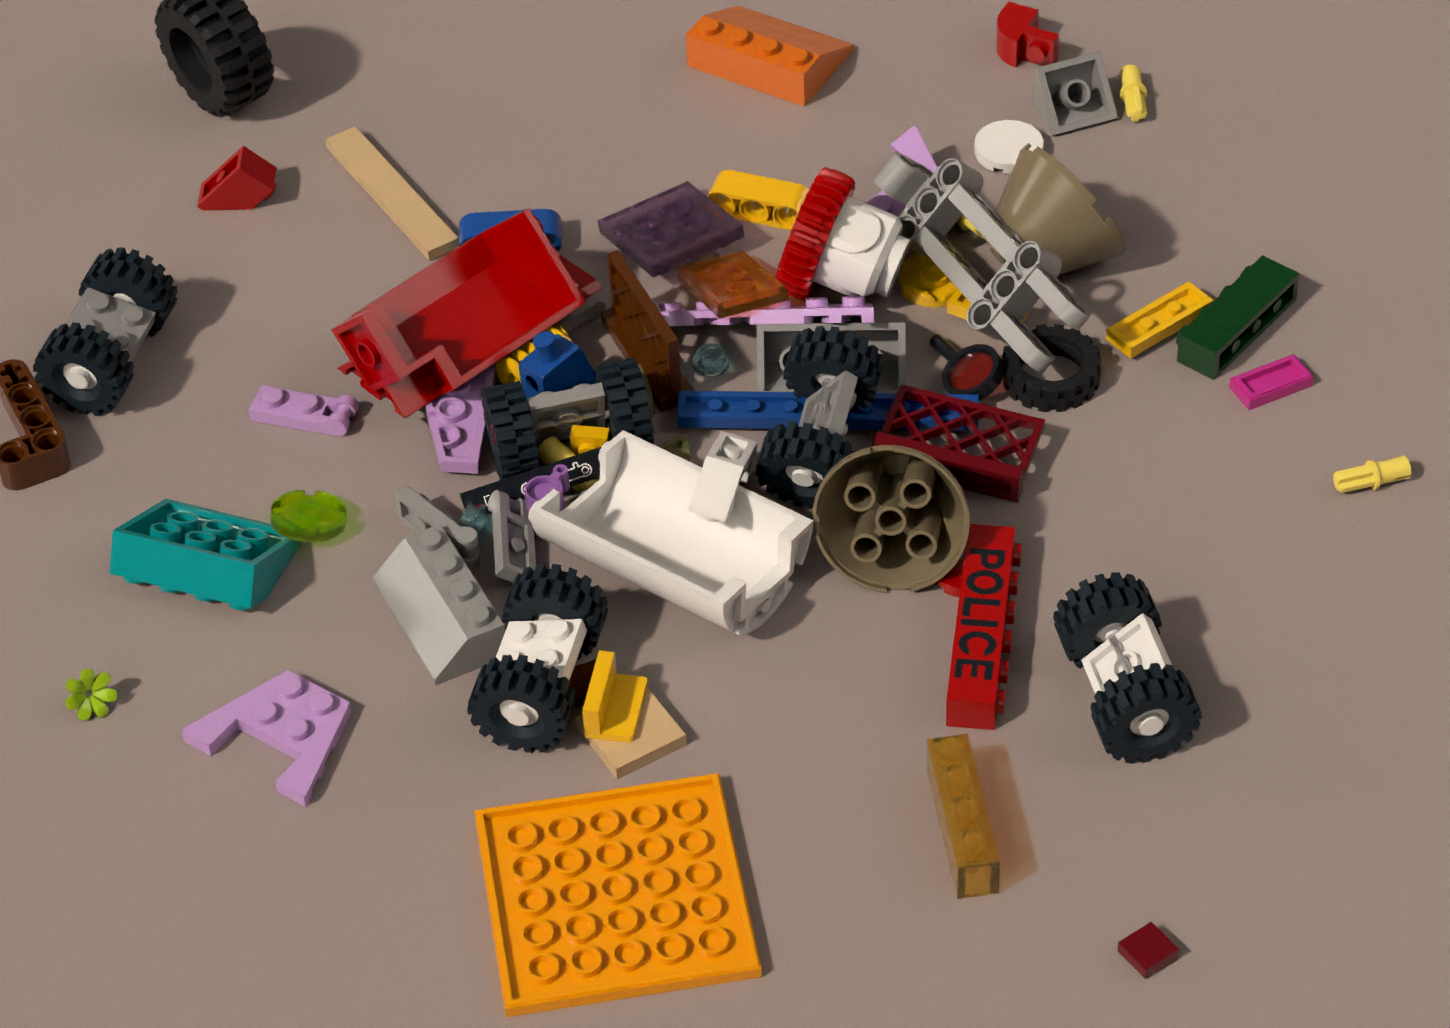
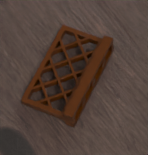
M618 250L608 253L612 308L600 311L601 322L625 359L634 357L638 364H641L651 388L653 401L659 411L663 412L678 407L679 391H694L680 370L679 340Z

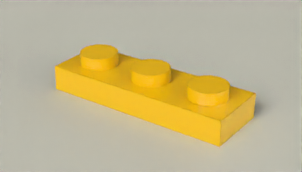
M1188 281L1106 329V340L1131 359L1178 332L1184 325H1189L1198 317L1202 308L1210 305L1214 300Z

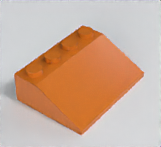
M739 5L703 15L686 33L688 67L804 107L854 50V44Z

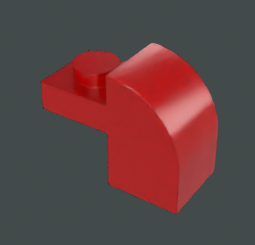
M1008 1L997 17L996 51L1002 61L1013 67H1017L1021 60L1042 66L1057 63L1059 34L1038 28L1039 10Z

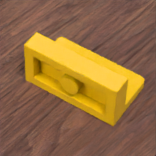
M601 650L598 652L582 710L585 738L630 743L634 740L648 680L644 676L617 674L615 652Z

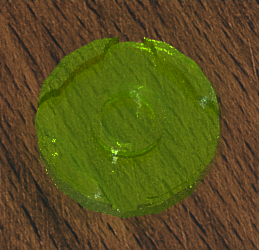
M294 490L282 494L273 501L270 522L276 532L291 540L322 542L335 538L344 531L347 524L346 507L336 496L324 491H315V495H305V490Z

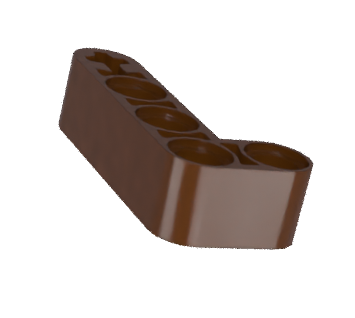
M16 359L0 363L1 401L20 436L0 445V477L5 488L18 491L65 474L70 469L71 462L64 433L28 366L23 361Z

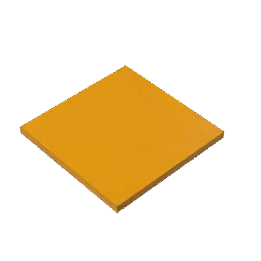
M719 773L474 810L506 1017L762 977L761 963Z

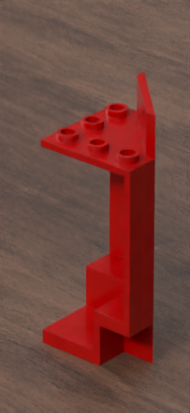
M528 208L479 233L331 329L349 358V361L337 369L345 375L353 372L362 379L360 380L362 388L380 401L387 397L393 403L395 412L403 418H407L437 397L455 390L535 337L538 333L543 332L585 304L587 298L602 288L597 279L561 256L543 232L541 221Z

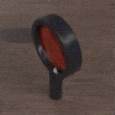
M939 334L932 336L930 339V346L948 361L942 372V384L949 394H979V400H982L993 393L1001 384L1005 374V364L993 347L986 344H974L958 351Z

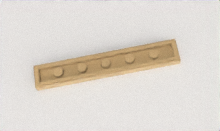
M356 126L325 139L326 148L429 261L459 247V238Z

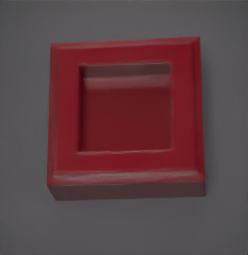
M1152 922L1118 942V952L1145 979L1179 957V948Z

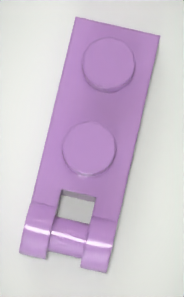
M261 385L248 411L250 421L333 436H344L350 426L349 419L355 416L359 403L354 397L349 395L333 398Z

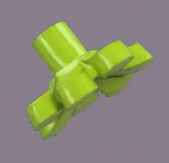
M89 668L81 670L80 680L69 678L66 681L65 687L72 694L65 699L67 709L74 710L77 708V716L83 721L89 720L92 711L100 718L105 717L109 712L105 701L114 702L117 699V691L112 688H106L111 680L110 675L106 672H100L94 677V671Z

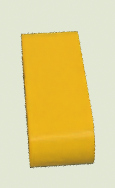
M724 170L718 174L706 196V205L710 211L722 217L791 230L809 189L798 183L734 170Z

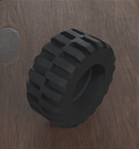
M163 0L160 3L155 16V24L157 25L155 31L161 43L160 49L168 61L167 65L170 71H173L176 81L186 90L188 97L197 102L198 107L202 110H207L212 115L227 116L268 92L274 80V65L271 63L272 54L266 45L267 40L264 33L261 32L257 25L259 24L254 15H251L248 6L243 0Z

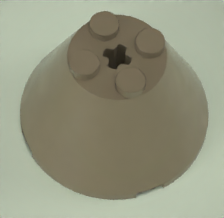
M1026 144L1019 152L995 213L1023 242L1034 241L1058 254L1062 263L1059 275L1121 255L1126 249L1124 238L1111 217L1108 216L1104 220L1092 206L1097 199L1052 155L1040 147L1031 151L1029 150L1031 144ZM994 247L990 249L1002 264L1006 262Z
M872 446L844 457L829 470L822 480L813 504L812 515L816 532L815 538L827 561L836 571L851 582L877 592L887 593L888 589H910V591H916L937 582L956 565L963 554L969 536V506L956 478L933 457L904 446Z

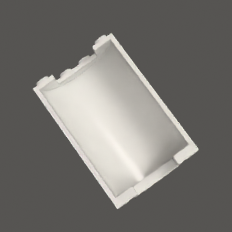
M624 430L611 441L604 443L598 455L600 479L588 490L582 491L578 498L567 508L560 511V492L555 489L541 500L536 501L530 508L528 519L540 538L739 635L750 633L760 627L783 602L794 584L788 578L794 573L795 563L803 565L814 523V520L740 485L738 486L732 511L726 522L702 520L697 516V513L688 511L702 467Z

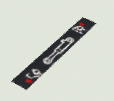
M641 434L635 435L636 437L643 439ZM601 447L460 493L468 521L492 513L488 510V501L495 490L508 493L509 498L513 500L518 498L525 499V486L527 482L537 476H550L553 468L559 464H563L568 468L570 487L599 478L600 462L598 455Z

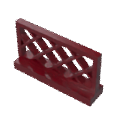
M901 384L881 432H876L872 446L897 445L918 450L933 457L945 466L956 478L962 489L1018 503L1023 492L1024 479L1045 428V419ZM905 399L921 402L924 408L908 414L903 404ZM950 409L957 411L960 417L944 423L938 413ZM930 416L936 426L920 432L914 422ZM987 418L993 420L996 426L980 432L974 422ZM967 425L973 435L956 441L950 431ZM903 426H907L912 433V436L907 438L891 435L893 430ZM1018 427L1033 430L1030 436L1018 441L1010 431ZM1003 434L1009 444L992 450L986 440ZM943 435L949 445L939 447L928 444L926 441ZM979 443L985 454L975 456L964 453L963 449ZM1016 453L1021 461L1019 466L1000 462L999 459Z

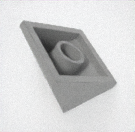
M1100 51L1034 69L1033 107L1053 136L1118 118Z

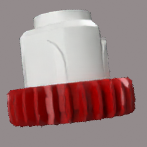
M822 168L811 184L795 223L790 230V235L785 243L786 245L775 274V289L791 297L805 300V298H809L812 291H814L816 283L850 297L858 295L864 297L877 293L887 298L904 262L911 239L900 235L903 225L899 216L853 198L856 183L852 177L835 169Z

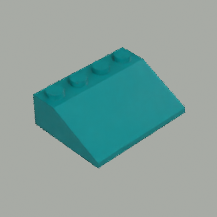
M164 499L113 530L109 574L124 577V581L128 583L157 585L164 592L176 593L181 591L193 594V597L200 601L217 600L229 603V607L236 610H249L268 597L301 544L304 532Z

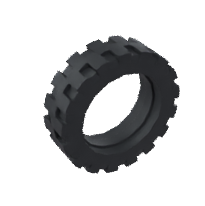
M1046 324L1036 325V329L1031 330L1054 356H1062L1072 360L1081 368L1077 374L1068 379L1049 381L1029 375L1021 368L1026 362L1020 358L1010 345H1005L1002 358L1005 364L1003 387L1005 391L1009 390V396L1014 401L1020 400L1022 406L1031 409L1033 406L1041 412H1048L1049 409L1063 412L1071 406L1075 409L1082 406L1084 400L1089 401L1092 399L1094 390L1099 388L1101 374L1100 350L1097 345H1093V339L1088 335H1081L1080 330L1073 328L1070 330L1065 329L1064 325L1054 324V327H1047Z

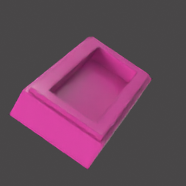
M1292 354L1230 378L1229 388L1248 410H1252L1313 386L1314 376Z

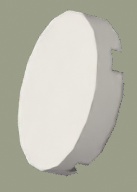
M1018 120L995 121L982 127L976 134L974 154L977 161L986 169L994 171V168L1003 169V173L1011 174L1020 150L1028 143L1031 144L1029 148L1031 151L1037 147L1044 150V140L1040 131L1025 122Z

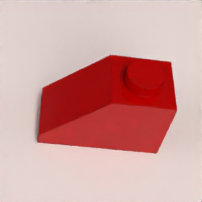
M243 145L201 184L197 207L203 211L252 210L262 200L267 201L275 192L277 167Z

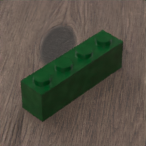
M1263 255L1253 265L1245 267L1240 277L1233 284L1225 286L1213 303L1204 306L1194 321L1181 328L1176 338V344L1178 345L1177 362L1212 380L1216 379L1297 300L1299 273Z

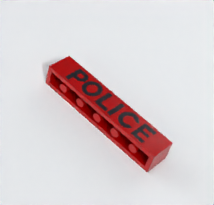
M970 524L969 536L965 546L946 698V726L995 730L996 714H1004L1006 690H999L1000 683H1008L1009 660H1004L1003 654H1011L1012 630H1006V624L1014 625L1016 601L1009 600L1010 595H1017L1019 572H1013V566L1020 567L1022 543H1015V527Z

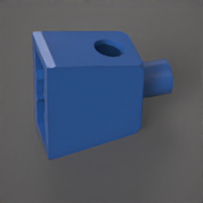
M549 331L540 332L533 338L535 350L521 360L519 364L520 380L523 391H525L526 401L527 398L545 391L558 392L572 389L579 384H596L595 371L582 349L559 334L554 335Z

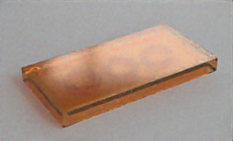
M744 251L686 265L677 269L679 282L719 319L789 300L787 288Z

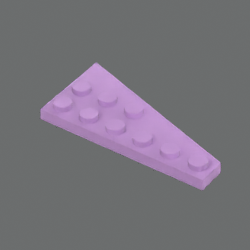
M863 296L842 297V303L828 304L827 297L805 298L806 305H791L790 298L769 299V306H754V300H733V307L718 308V301L696 302L695 309H681V302L659 303V311L669 326L704 325L703 323L733 325L740 322H748L750 325L814 323V319H821L822 323L850 322L851 318H861V323L874 322V307L871 302L865 303Z
M496 363L455 390L437 397L424 406L441 472L479 474L486 436L481 389L495 386L497 377Z

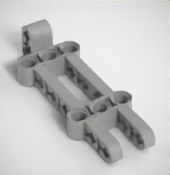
M896 151L873 181L887 195L907 206L899 215V218L903 225L900 235L911 239L908 250L919 256L928 255L971 302L966 315L967 323L971 328L995 340L1004 339L1024 362L1039 373H1044L1055 360V357L1022 321L1025 315L1041 298L1062 321L1075 330H1080L1091 316L1087 309L1057 279L1062 267L1059 255L1034 241L1023 242L979 196L983 187V176L979 171L955 158L945 160L933 173L922 164ZM962 214L1006 260L989 283L981 277L945 237Z

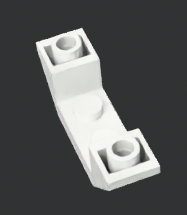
M721 431L705 458L688 511L697 513L699 518L708 522H726L732 511L739 483H747L754 470L758 442Z

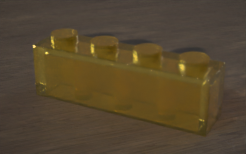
M968 734L927 739V775L957 899L999 894L1000 860Z

